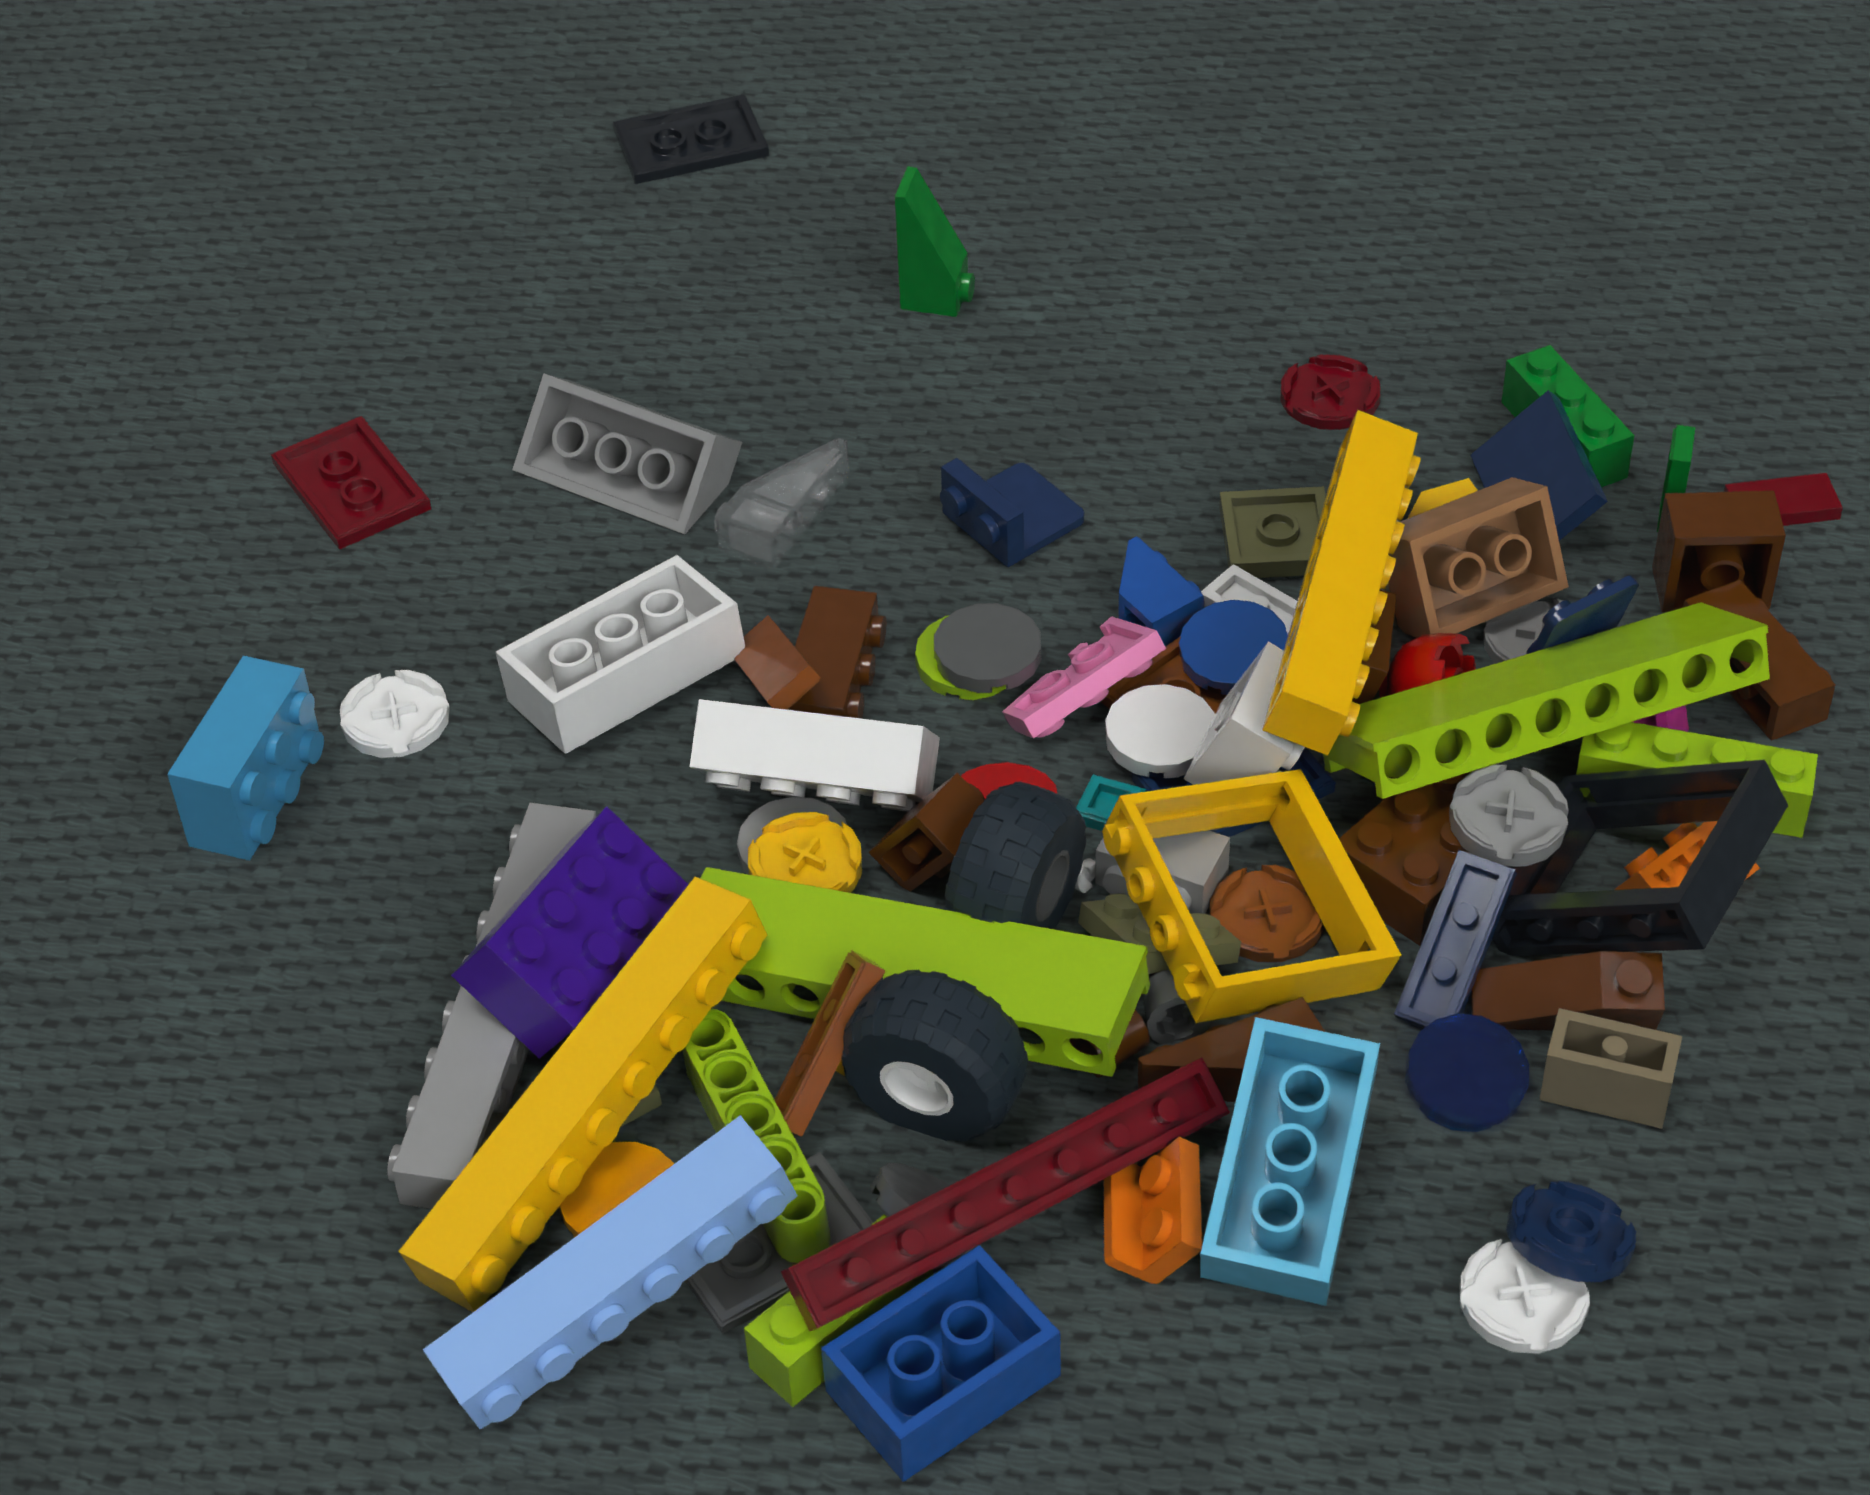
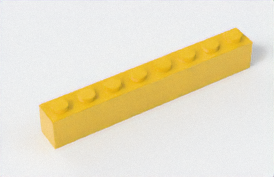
M1357 410L1337 454L1262 728L1263 731L1325 755L1329 754L1339 734L1349 737L1361 706L1352 702V699H1358L1370 670L1369 666L1361 663L1362 660L1366 662L1369 659L1379 633L1378 629L1370 626L1371 624H1377L1388 596L1387 593L1379 590L1380 588L1384 590L1387 586L1396 563V558L1388 554L1393 555L1401 539L1405 524L1397 520L1401 521L1406 513L1413 490L1408 488L1414 480L1421 457L1413 455L1418 436L1417 432Z
M696 876L693 878L398 1251L419 1282L472 1312L480 1308L490 1295L502 1286L507 1273L527 1247L539 1238L545 1224L567 1195L576 1190L590 1165L604 1147L613 1142L627 1117L641 1099L649 1095L657 1078L674 1056L686 1047L694 1030L711 1008L723 999L728 986L745 964L759 952L762 942L768 935L751 899Z

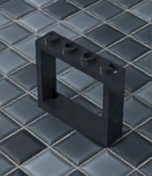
M1765 759L1565 776L1558 786L1566 798L1568 806V826L1562 844L1546 860L1526 867L1507 866L1515 869L1517 876L1492 939L1499 951L1510 956L1582 954L1599 951L1641 952L1705 949L1788 807V803ZM1580 788H1589L1590 793L1587 797H1584ZM1718 821L1679 887L1557 893L1596 829Z

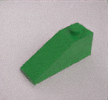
M907 166L895 194L900 309L957 317L962 302L970 303L973 298L975 275L974 273H968L967 251L918 168Z

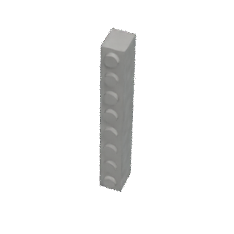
M529 803L522 824H515L512 829L509 842L510 856L506 867H499L495 874L493 884L494 899L490 910H483L480 914L476 932V947L565 845L596 816V811ZM461 985L456 1000L448 1001L442 1020L443 1035L438 1048L432 1047L428 1052L424 1069L425 1083L420 1096L414 1095L409 1102L406 1115L407 1131L401 1145L395 1144L389 1156L388 1179L395 1183L399 1202L403 1205L430 1209L435 1206L507 1115L529 1049Z

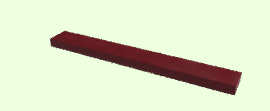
M1203 1057L780 1272L809 1332L816 1330L1161 1150L1176 1138H1183L1226 1116L1230 1111Z

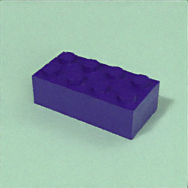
M606 806L565 845L451 976L540 1059L576 1028L689 884Z

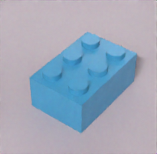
M242 656L167 775L189 847L250 861L260 843L267 844L272 839L278 813L284 803L290 804L296 799L302 773L308 763H317L324 747V736L322 732H319L314 712V696L309 691L303 668Z

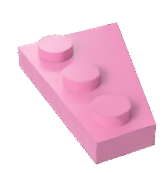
M1111 616L1100 626L1104 636L1098 642L1090 645L1088 643H1080L1068 654L1071 659V665L1066 670H1056L1043 675L1002 711L1009 725L1016 732L1033 739L1035 737H1045L1056 732L1063 726L1065 722L1063 718L1079 707L1086 708L1095 705L1108 695L1109 687L1122 678H1131L1143 673L1152 665V658L1166 649L1157 630Z

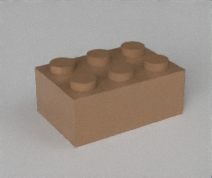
M1513 477L1401 521V523L1405 524L1401 539L1393 555L1388 554L1396 558L1388 585L1390 592L1396 594L1395 615L1397 624L1405 634L1416 638L1421 635L1434 633H1459L1569 587L1548 487Z

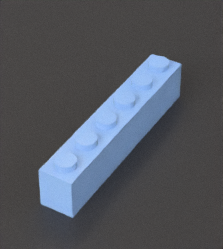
M740 1115L424 1348L423 1351L457 1401L479 1429L492 1422L506 1420L520 1408L524 1400L547 1383L563 1378L572 1370L579 1359L599 1344L618 1337L627 1328L630 1321L654 1303L662 1302L674 1295L682 1282L702 1267L725 1257L737 1241L757 1226L777 1218L784 1211L786 1205L798 1197L783 1167Z

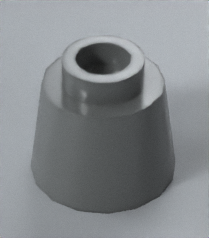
M1170 970L1153 973L1150 976L1151 986L1147 995L1143 994L1146 1025L1152 1040L1160 1044L1187 1040L1199 1036L1208 1030L1211 1021L1195 1022L1186 1002L1177 994L1174 978Z

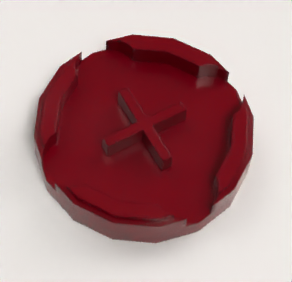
M1317 355L1310 357L1308 364L1298 367L1297 362L1288 368L1281 379L1280 402L1287 414L1301 424L1317 429H1346L1350 427L1357 410L1370 415L1375 413L1380 404V381L1376 375L1373 378L1368 374V367L1358 360L1342 355Z

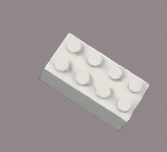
M676 555L501 648L495 653L508 702L566 754L734 661V658L745 648L737 603Z
M699 699L690 768L705 773V782L716 784L718 788L750 792L752 781L760 782V789L771 791L773 795L804 798L806 788L816 789L817 797L826 798V801L851 805H859L861 795L873 796L872 803L881 805V808L908 812L916 805V802L922 801L933 792L940 737L926 727Z

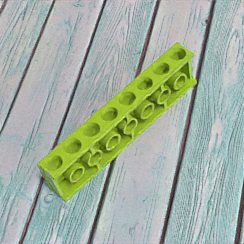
M1700 602L1360 704V711L1349 737L1339 734L1329 754H1323L1325 770L1332 773L1347 768L1375 782L1377 796L1384 799L1770 679L1766 638L1768 625ZM1730 657L1750 663L1751 665L1741 673H1734L1730 667Z
M709 867L705 868L700 879L751 899L768 935L762 942L757 955L749 960L738 973V975H748L754 978L764 989L758 991L748 989L735 978L728 986L721 1000L725 1002L815 1019L848 952L850 953L852 950L871 959L885 970L883 978L895 973L900 974L906 970H920V972L929 973L936 971L948 974V977L959 981L964 980L975 986L984 995L991 996L1001 1005V1009L1008 1016L1012 1017L1019 1028L1024 1027L1035 1032L1044 1041L1040 1044H1030L1023 1041L1028 1061L1113 1077L1116 1070L1115 1056L1141 994L1147 995L1151 986L1146 960L1148 948L1144 945L1010 921L1005 923L993 921L994 923L971 918V915ZM796 985H802L811 990L818 1000L808 1001L801 999L793 993ZM1069 1038L1085 1039L1096 1045L1102 1053L1098 1055L1084 1054L1071 1045Z

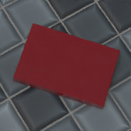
M362 416L271 454L274 466L339 550L432 509L430 499Z

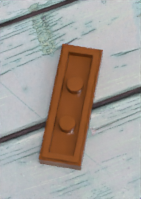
M769 615L744 636L745 648L734 658L772 708L788 710L814 687L821 678Z
M851 950L850 953L848 952L774 1099L791 1132L801 1137L843 1057V1035L849 1019L864 996L885 973V970L871 959Z

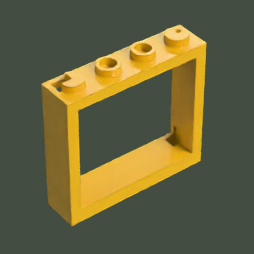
M1302 769L1120 795L1102 830L1105 847L1109 854L1114 856L1126 880L1128 894L1131 900L1138 905L1150 929L1152 943L1162 953L1174 978L1177 994L1186 1002L1196 1023L1260 1012L1268 1006L1282 1005L1301 997L1304 998L1306 1003L1375 991L1382 987L1402 956ZM1269 821L1340 956L1221 976L1153 839Z

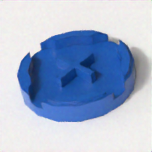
M1242 600L1212 603L1194 613L1183 626L1179 641V651L1184 672L1196 685L1208 690V686L1221 689V694L1227 695L1268 641L1284 650L1288 634L1284 622L1272 610L1258 603Z

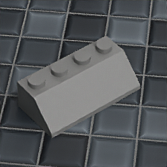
M543 373L512 470L686 534L729 484L743 442L574 381Z

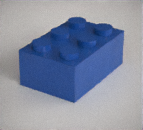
M980 1245L821 1348L826 1392L903 1482L1061 1375L1060 1331Z

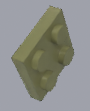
M1324 486L1220 492L1219 508L1228 568L1234 564L1257 578L1304 576L1326 498Z

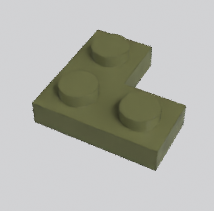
M1110 894L1106 896L1105 900L1081 902L1078 923L1093 937L1147 946L1148 954L1146 960L1148 973L1169 970L1162 953L1152 943L1150 929L1138 905L1131 900L1129 895ZM1202 913L1191 914L1215 964L1238 963L1241 941L1223 927L1217 918Z

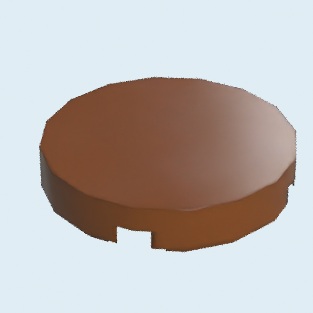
M1262 865L1261 871H1251L1248 873L1247 867L1234 871L1218 883L1210 899V915L1217 918L1223 927L1241 941L1239 956L1256 962H1283L1301 956L1318 943L1325 928L1295 870L1282 866Z

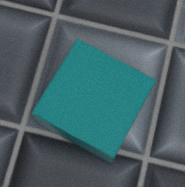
M1093 774L1076 808L1085 820L1086 827L1102 831L1120 795L1146 792V789Z

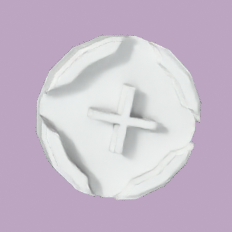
M394 670L395 676L381 678L380 673L367 677L351 688L341 703L340 725L347 742L361 753L380 758L403 757L423 750L440 737L448 724L450 707L441 684L426 674L411 670Z
M1167 684L1142 686L1125 693L1111 705L1105 720L1107 750L1119 765L1134 774L1149 777V772L1164 773V778L1183 776L1187 773L1215 713L1202 697L1186 688Z
M1502 1239L1487 1243L1470 1256L1460 1278V1307L1469 1325L1489 1343L1511 1352L1539 1354L1562 1347L1579 1333L1588 1314L1590 1304L1589 1291H1587L1584 1282H1576L1549 1274L1525 1259L1513 1247L1512 1242L1502 1244Z

